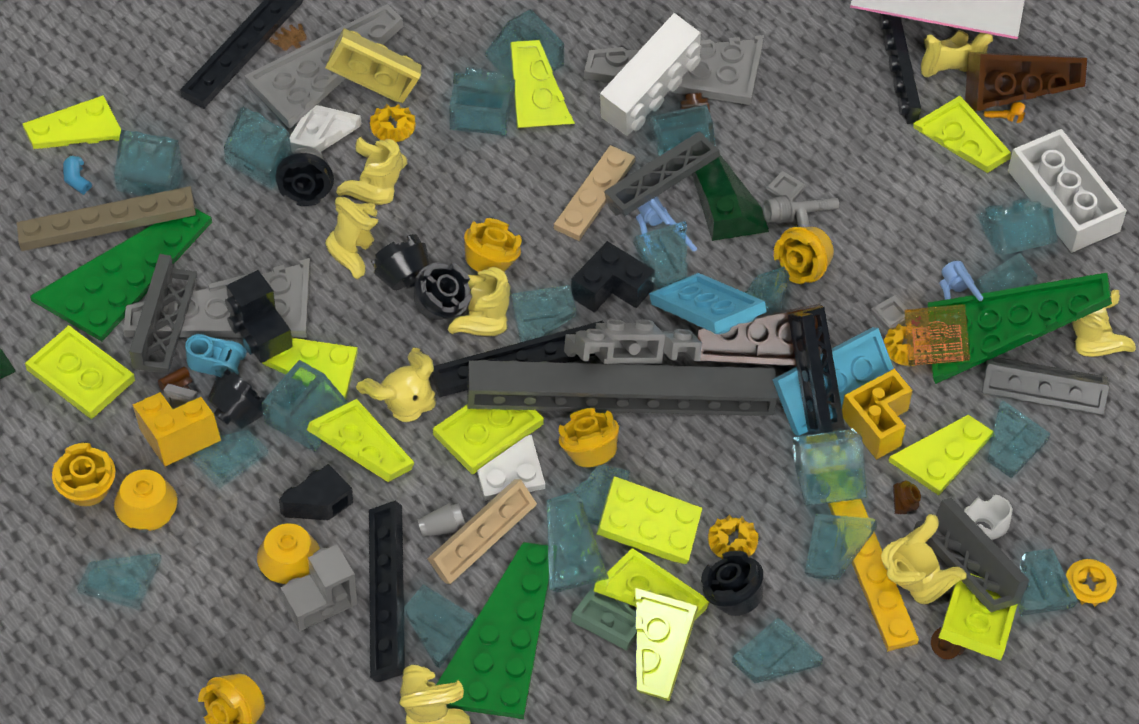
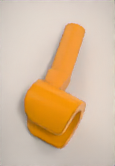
M1014 102L1010 110L984 111V117L1003 118L1013 122L1015 115H1017L1016 123H1021L1025 116V104Z

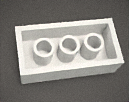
M673 13L600 93L601 118L626 136L633 130L637 132L644 125L645 117L651 111L655 112L664 102V96L670 90L673 92L679 87L684 74L688 70L690 72L698 66L701 60V32Z
M1062 129L1013 149L1008 172L1071 253L1121 231L1127 210Z

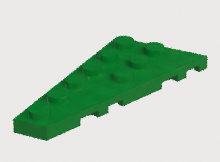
M195 208L196 215L153 224L30 296L31 301L102 342L125 318L126 306L138 303L147 294L159 254L171 255L172 264H174L212 223V217Z
M1108 273L982 293V301H978L974 295L928 302L929 329L944 328L946 325L947 327H952V325L960 326L963 356L943 357V360L942 358H932L934 382L937 384L1111 305L1112 298ZM956 316L961 317L957 319V322L956 319L954 320L952 318H955ZM941 331V333L954 332V331ZM951 336L930 338V340L951 338ZM957 338V342H953L955 339L930 341L931 346L961 344L960 338ZM944 346L934 347V349L945 348V347H944ZM945 349L934 350V352L940 351V350H941V351H945ZM962 353L946 354V356L962 355Z
M522 543L436 684L441 685L460 681L463 686V698L454 703L446 704L447 708L524 719L555 546Z

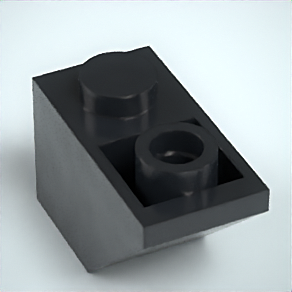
M327 464L320 470H314L308 475L306 480L296 487H290L279 498L280 513L284 518L330 520L353 504L352 487Z

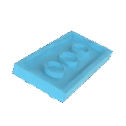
M700 273L649 293L652 305L705 328L714 334L726 333L730 331L731 327L740 323L752 322L757 316L767 312L765 301Z
M872 327L832 348L841 408L844 395L894 369L879 328ZM797 367L772 380L790 427L795 435L800 436L808 432ZM824 377L825 388L827 389V378ZM829 407L830 417L833 419L832 408Z

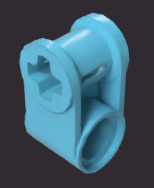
M204 334L192 335L188 338L185 345L186 361L191 370L219 377L227 368L232 373L234 372L238 375L237 368L240 360H243L247 353L246 349L237 342L225 341Z

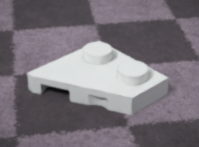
M316 105L298 122L287 141L288 150L294 151L298 148L308 147L322 152L359 128L362 124L361 116Z
M532 435L524 437L477 470L484 501L492 500L514 479H521L529 492L545 489V481Z

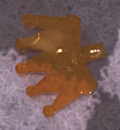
M298 24L299 30L293 27V25H289L291 32L281 27L283 35L275 32V37L278 40L271 38L270 42L287 51L292 45L296 49L301 48L298 42L307 40V36L304 33L302 24Z

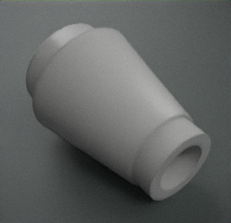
M448 503L423 516V518L417 519L423 537L456 533L465 525L459 503L453 505Z

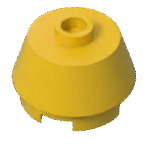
M486 218L484 223L477 224L473 221L470 228L464 234L465 260L477 272L488 270L490 267H496L505 272L521 254V236H515L508 231L509 225L497 219Z
M817 227L789 228L783 232L774 246V260L779 259L781 267L786 272L783 276L797 284L812 283L819 280L827 270L834 254L833 244L829 236Z
M595 408L582 409L570 414L571 421L565 424V426L559 425V444L576 465L581 467L599 466L608 462L616 454L619 425L613 419L610 411L607 410L604 414L596 413Z
M90 443L74 444L67 447L65 454L54 463L52 481L56 490L71 503L78 506H92L101 502L107 496L115 478V465L107 452L92 448Z
M146 469L137 470L130 473L122 481L115 496L114 509L118 518L129 528L152 531L168 523L176 510L178 499L173 486L159 473Z
M291 523L281 524L271 529L266 535L257 553V563L261 572L269 580L280 584H287L294 578H302L310 574L308 557L312 556L320 547L317 541L301 526Z
M240 673L210 679L207 686L201 689L198 696V702H204L208 715L203 717L207 724H256L265 710L264 697L257 684L247 675Z

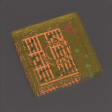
M965 304L904 310L909 366L970 361Z

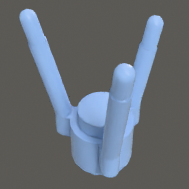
M657 196L638 208L640 214L636 216V220L640 225L644 249L648 259H652L647 223L651 226L659 225L662 222L670 225L692 251H697V247L669 215Z
M953 261L945 265L942 269L944 279L939 283L943 289L945 300L951 299L950 289H953L955 292H962L967 288L970 289L978 301L983 300L981 290L974 283L961 261Z

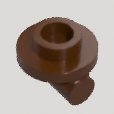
M702 92L685 94V99L680 100L682 117L710 114L708 97H702Z
M183 366L159 379L158 385L163 391L167 384L190 389L189 384L193 380L188 369Z
M907 480L893 485L895 514H907L908 511H914L919 508L921 494L916 485L911 484Z
M941 627L931 637L932 650L942 659L955 658L966 650L965 647L938 638Z

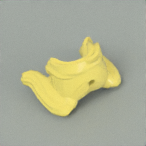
M958 30L952 37L942 41L933 35H927V38H924L926 52L921 62V74L924 77L936 75L938 71L959 69L960 71L967 72L968 52L987 53L988 45L993 41V35L980 32L972 43L967 42L969 36L961 30Z
M359 137L356 141V152L368 158L364 171L360 176V181L349 180L340 184L337 187V195H348L376 205L390 203L394 197V185L401 170L408 164L407 159L401 154L398 144L392 139L376 141L375 145L366 143L362 137Z
M337 197L335 200L336 211L338 212L337 225L335 230L326 239L325 244L333 258L349 269L355 279H359L364 276L365 264L357 253L358 248L356 246H361L366 250L374 242L370 230L378 223V219L371 218L369 215L376 217V205L374 203L356 204L346 197Z
M490 267L488 270L479 271L478 275H468L470 278L468 284L472 295L468 306L469 315L455 318L449 324V333L464 332L479 336H497L507 330L506 312L510 302V285L505 272L499 268Z
M1119 290L1111 291V305L1072 322L1077 336L1075 349L1079 354L1086 357H1096L1121 351L1134 352L1136 350L1134 341L1126 336L1114 334L1109 323L1106 309L1118 304L1120 298Z
M412 348L407 357L410 366L398 368L390 373L382 383L367 378L358 382L356 389L361 394H368L373 399L379 401L384 400L393 416L402 422L416 420L423 412L432 410L436 405L435 392L432 390L429 377L434 371L433 360L428 355L420 352L418 348Z
M932 514L926 516L925 522L906 537L899 538L888 544L883 549L881 555L883 565L887 569L888 578L902 588L909 590L914 600L921 604L934 602L957 582L967 578L966 572L960 567L940 570V565L933 549L926 544L939 526L938 517Z
M410 665L403 670L399 704L404 707L407 713L406 724H471L469 715L463 710L447 709L446 704L454 703L463 698L464 689L460 681L435 685V683L428 681L435 678V673L431 672L428 668Z

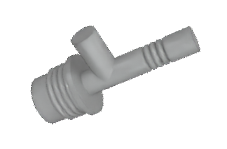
M788 194L774 197L773 199H766L763 203V215L766 222H786L788 224L793 222L794 215H796L798 227H810L808 212L839 209L838 198L793 202Z

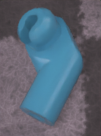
M69 156L63 163L64 181L84 195L92 188V183L80 176V171L83 169L80 165H84V161L79 156Z

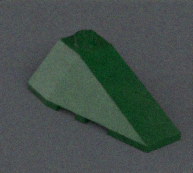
M721 155L692 173L712 241L769 232L762 207Z

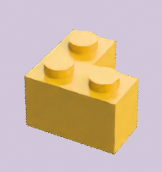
M895 368L844 395L842 405L843 419L876 460L902 446L906 425L898 416L908 411L913 390Z
M159 392L133 404L139 429L165 467L221 441L214 413L202 397L172 409L162 393Z

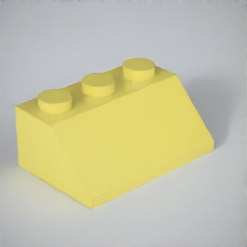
M345 28L336 40L325 66L326 69L400 103L405 101L421 76V65L414 62L410 57L399 55L389 50L386 46L374 43L362 37L359 33Z

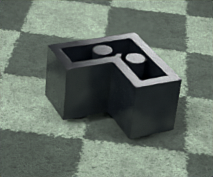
M606 241L571 278V299L594 313L612 294L637 308L649 293L654 290L655 270Z
M259 270L226 285L228 298L225 299V304L230 312V317L227 318L228 323L235 334L239 332L243 337L244 347L250 355L255 354L260 363H263L293 347L291 329L276 310L274 291Z

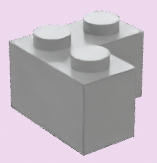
M337 544L330 548L319 549L312 556L308 557L309 575L302 578H294L281 587L282 602L299 632L357 605L355 573Z

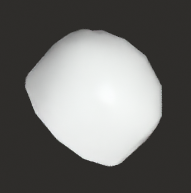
M993 495L989 501H982L977 497L970 506L964 509V512L975 523L985 522L989 524L991 529L983 527L982 524L978 526L991 540H994L1007 533L1012 519L1013 508L1005 498L1000 495Z

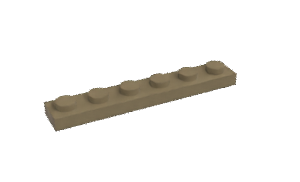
M191 186L20 221L17 222L19 246L21 251L194 216L196 211Z

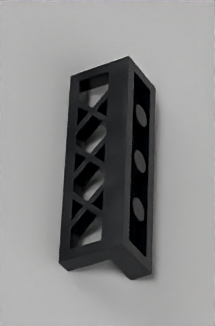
M819 306L788 314L808 434L823 438L833 435L834 429L845 426L825 307ZM815 315H816L817 324H818L817 329H815V323H814V317H813V316H815ZM819 347L822 349V359L820 358ZM824 377L827 378V389L825 388ZM829 407L832 408L834 421L832 422Z

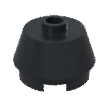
M303 147L292 151L280 162L276 169L275 177L279 192L283 197L286 195L290 199L297 201L299 206L318 204L331 191L334 184V175L325 156L313 148Z
M417 234L408 235V242L390 243L375 254L377 260L371 261L375 268L374 274L392 290L414 287L418 273L430 264L426 243H422Z
M434 262L425 266L418 273L415 282L414 302L417 309L424 316L433 320L454 318L464 313L472 298L468 284L470 281L468 274L455 263L447 265Z
M228 368L220 377L216 376L207 399L216 409L214 415L226 425L232 422L240 429L263 417V411L270 404L264 397H259L251 385L236 373H232Z
M729 551L723 553L724 559L716 562L711 568L708 564L703 570L701 576L703 594L711 604L728 615L740 616L754 610L763 598L764 573L762 566L756 560L749 558L746 552Z

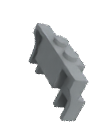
M609 319L607 323H596V329L577 331L576 334H566L564 352L568 357H574L577 354L583 361H589L590 354H595L604 364H662L663 354H666L671 360H677V356L684 357L688 354L694 361H700L702 342L690 330L676 329L674 331L662 332L653 321L638 319L636 323H625L622 320Z

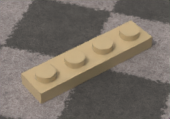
M610 145L554 223V230L580 241L607 202L604 191L625 177L635 163V156Z
M514 479L427 558L441 580L446 584H451L537 505L522 480Z

